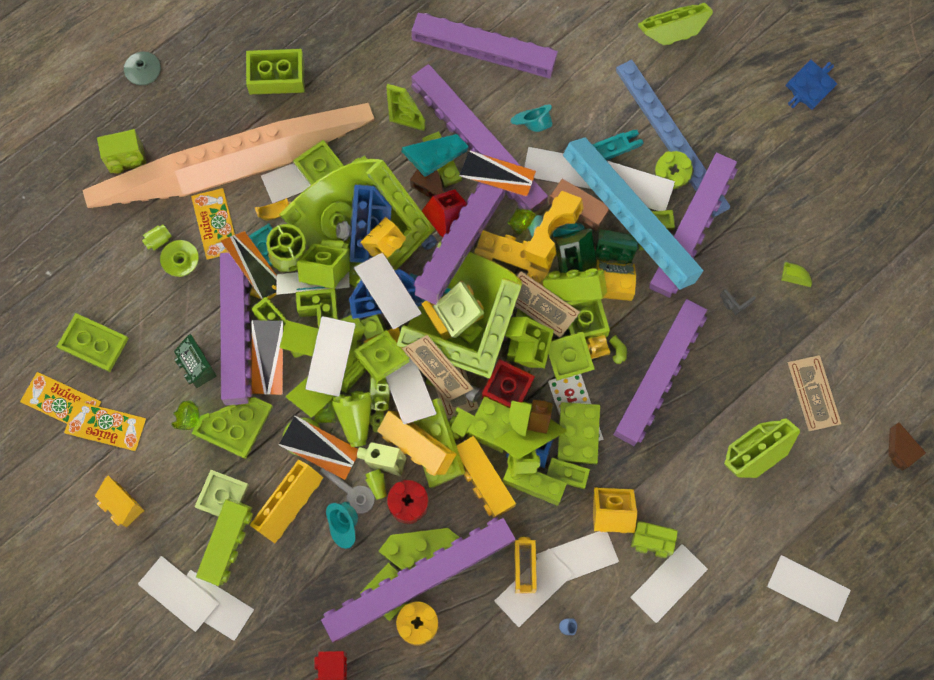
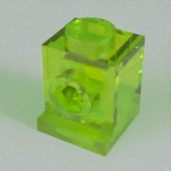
M333 399L327 403L329 404L327 409L322 408L315 414L316 423H336V412L332 405Z

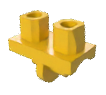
M605 335L586 339L591 359L610 355Z

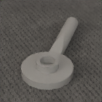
M321 468L320 472L348 494L346 501L350 502L357 514L367 513L372 509L375 498L369 488L365 486L352 488L340 477Z

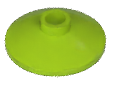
M344 202L330 204L321 216V229L323 233L331 239H341L337 238V224L347 221L348 225L351 226L352 208Z
M176 240L167 244L160 255V263L164 271L175 277H183L195 270L199 261L198 251L195 246L184 240ZM179 259H184L182 263H178Z

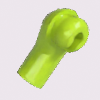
M615 335L609 342L616 349L613 361L616 364H621L622 361L627 359V347Z

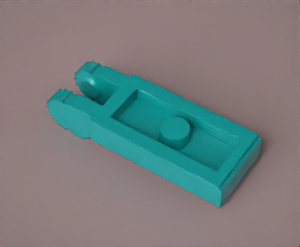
M634 129L592 145L605 160H609L634 150L644 143L641 139L629 143L628 140L635 138L639 134Z

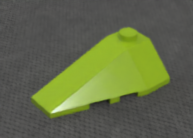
M387 84L389 121L425 131V119L409 92L404 88Z

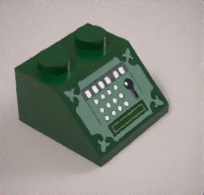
M189 334L174 350L177 356L174 360L180 369H185L186 374H184V377L189 385L193 383L198 388L217 377L193 336Z

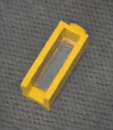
M520 537L514 543L515 594L536 593V540H531L529 537Z

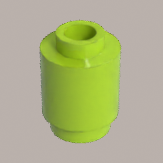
M164 224L145 233L143 235L145 239L142 242L148 250L152 248L155 251L167 243L168 239L172 236Z

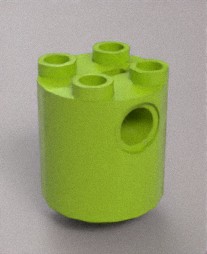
M282 224L273 228L267 236L268 256L274 268L280 272L297 270V261L306 252V241L302 231L294 225Z

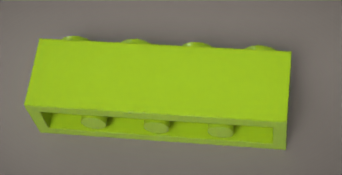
M225 499L196 578L216 586L223 585L224 582L228 581L231 571H229L230 565L236 561L238 551H236L238 544H241L245 538L246 532H243L246 524L250 523L253 513H251L252 507L232 499Z

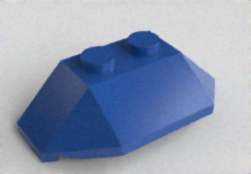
M354 185L350 262L363 263L373 258L360 242L385 217L391 221L392 206L375 186Z
M401 269L394 270L417 307L422 306V303L426 300L415 295V279ZM360 279L349 298L352 319L382 314L383 312Z

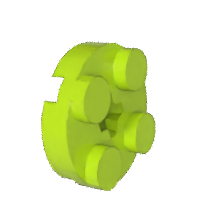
M668 151L658 160L655 172L656 176L675 181L673 189H678L690 182L694 169L691 160L686 154L679 151ZM677 166L679 172H675L674 175H672L670 168Z

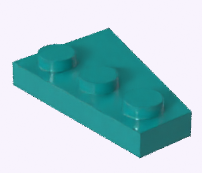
M457 134L402 147L401 152L426 177L467 152L469 146Z

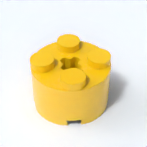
M409 603L400 610L397 616V630L402 639L411 645L420 646L426 644L434 638L438 630L436 612L426 603ZM419 618L423 626L415 629L412 621H416Z

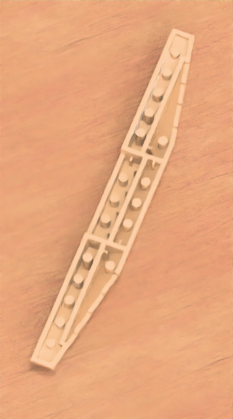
M369 103L278 121L167 155L83 190V194L88 208L109 206L113 203L126 204L130 203V201L138 200L143 202L155 198L168 199L172 196L184 197L291 164L294 159L322 140L328 145V142L345 136L347 132L355 131L374 121V116Z

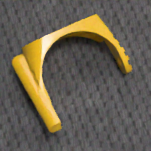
M286 198L270 205L255 207L257 216L265 221L281 217L279 214L291 201H288Z

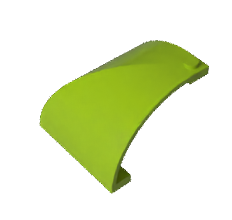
M379 159L356 161L330 172L304 190L279 214L287 224L294 225L302 231L306 246L310 248L313 243L321 244L322 239L334 240L327 237L321 229V216L330 204L344 202L352 208L354 185L375 186L392 206L391 222L406 237L402 246L386 258L393 270H397L435 231V228L386 163ZM350 237L346 240L347 243H350ZM350 262L349 284L356 288L361 279L354 267L360 265L361 262Z
M469 252L447 288L453 289L460 281H463L465 285H470L474 292L473 297L475 300L479 299L484 307V318L476 322L484 330L481 336L472 346L460 337H450L444 340L432 324L423 306H419L418 309L421 314L411 319L408 326L402 327L397 346L404 348L428 335L454 366L490 379L522 286V281L503 266Z

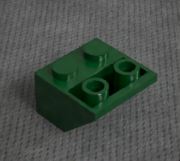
M591 228L554 237L560 273H567L570 270L583 272L597 264Z
M600 229L595 256L603 261L615 260L622 264L632 263L637 251V240L630 234Z

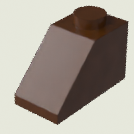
M417 169L410 178V187L429 198L443 193L437 170L424 177Z
M533 399L527 430L547 434L553 403Z
M898 422L889 431V457L893 465L903 471L926 452Z

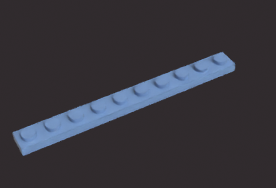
M631 59L616 67L617 74L670 152H682L691 160L694 172L690 183L697 192L707 172L633 60ZM723 195L719 199L722 203L718 211H713L712 213L713 218L730 208Z

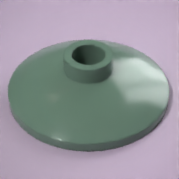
M137 52L131 55L124 64L126 78L136 85H147L154 82L161 71L158 58L149 52Z

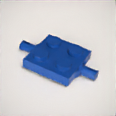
M810 60L785 85L794 95L793 99L788 102V105L792 104L791 108H794L799 102H802L813 110L837 85L828 75L834 68V65L828 62L823 68H820L815 62Z

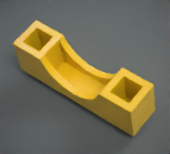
M561 191L559 196L554 198L551 209L544 214L541 225L536 227L533 238L525 245L524 251L527 261L545 268L549 267L557 254L555 243L550 237L559 226L575 224L584 209L582 198Z

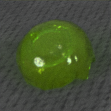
M190 400L182 401L177 411L173 413L176 421L172 422L171 425L176 430H191L194 428L199 420L198 406Z

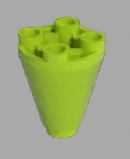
M354 391L351 392L352 396H345L344 394L333 396V408L347 441L350 442V446L359 447L366 445L372 404L370 392Z

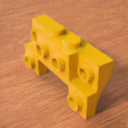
M484 230L474 251L475 254L491 261L494 258L527 270V276L543 287V280L548 275L553 263L552 260L549 267L545 268L527 261L524 251L527 241H523L522 244L516 242V237L507 234L505 237Z

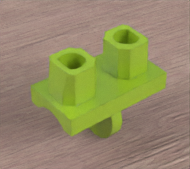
M371 376L369 390L372 396L371 410H388L390 388L387 380L383 378L376 382Z

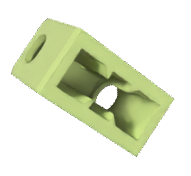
M370 443L369 448L360 446L357 452V458L365 460V463L370 468L380 469L383 472L397 476L402 475L407 457L399 448Z

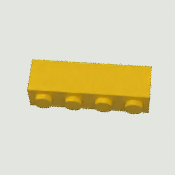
M388 411L377 432L383 435L382 438L385 441L394 443L404 454L410 455L413 462L426 467V472L433 476L445 475L456 456V453L415 423L403 424L397 411Z
M472 436L457 445L465 470L463 475L467 482L471 481L475 487L473 491L477 498H482L485 505L483 507L488 516L492 515L494 518H497L514 508L516 505L515 501L476 438Z
M298 459L251 522L250 526L275 544L282 537L288 525L295 519L300 509L307 503L314 490L319 487L324 477L308 464Z

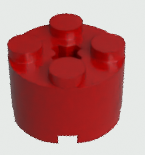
M404 480L395 483L389 491L387 498L388 508L391 515L398 522L413 524L426 514L428 510V496L421 484L412 480ZM407 498H410L411 502H413L409 506H405V502H403Z

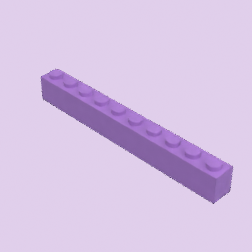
M429 64L411 76V87L415 93H420L425 104L435 110L436 116L446 122L449 131L457 134L469 146L470 151L520 166ZM534 180L532 181L528 196L506 190L508 197L514 199L518 203L519 209L523 213L526 212L529 216L547 203L548 195Z
M498 518L492 519L487 523L488 526L481 530L479 527L469 533L470 537L464 540L462 537L451 543L452 547L446 550L443 547L433 553L434 557L428 560L425 557L415 563L416 567L410 570L407 567L397 573L398 577L393 580L387 578L379 583L380 587L375 590L369 588L361 593L362 597L354 601L351 598L342 604L343 607L336 611L334 608L324 613L325 618L321 619L332 642L335 643L515 542V537L504 518L500 520Z

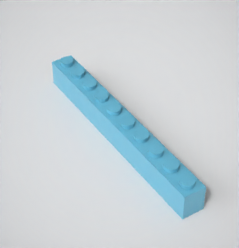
M584 137L569 142L563 157L680 290L696 283L704 270L588 139Z

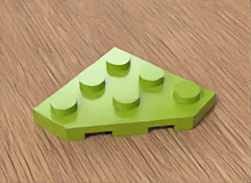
M253 397L249 399V404L230 405L221 408L219 411L201 415L192 431V435L246 459L273 406Z
M448 528L390 535L378 552L399 569L403 570L408 567L410 570L416 567L415 563L425 557L427 560L434 557L433 553L443 547L445 550L452 547L451 543L460 537Z

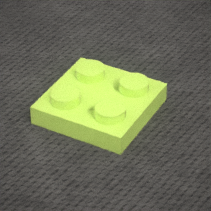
M459 282L436 305L432 306L450 335L454 338L458 337L484 314L463 282Z
M210 470L195 508L219 517L225 499H232L242 503L249 484Z

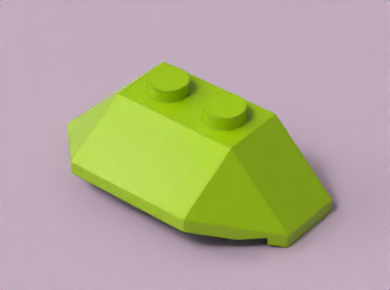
M706 3L684 6L648 17L638 23V27L645 35L660 44L670 45L676 41L689 39L697 35L713 14V10Z
M787 418L781 419V421L760 423L729 445L724 464L737 477L757 478L789 454L800 433V429Z

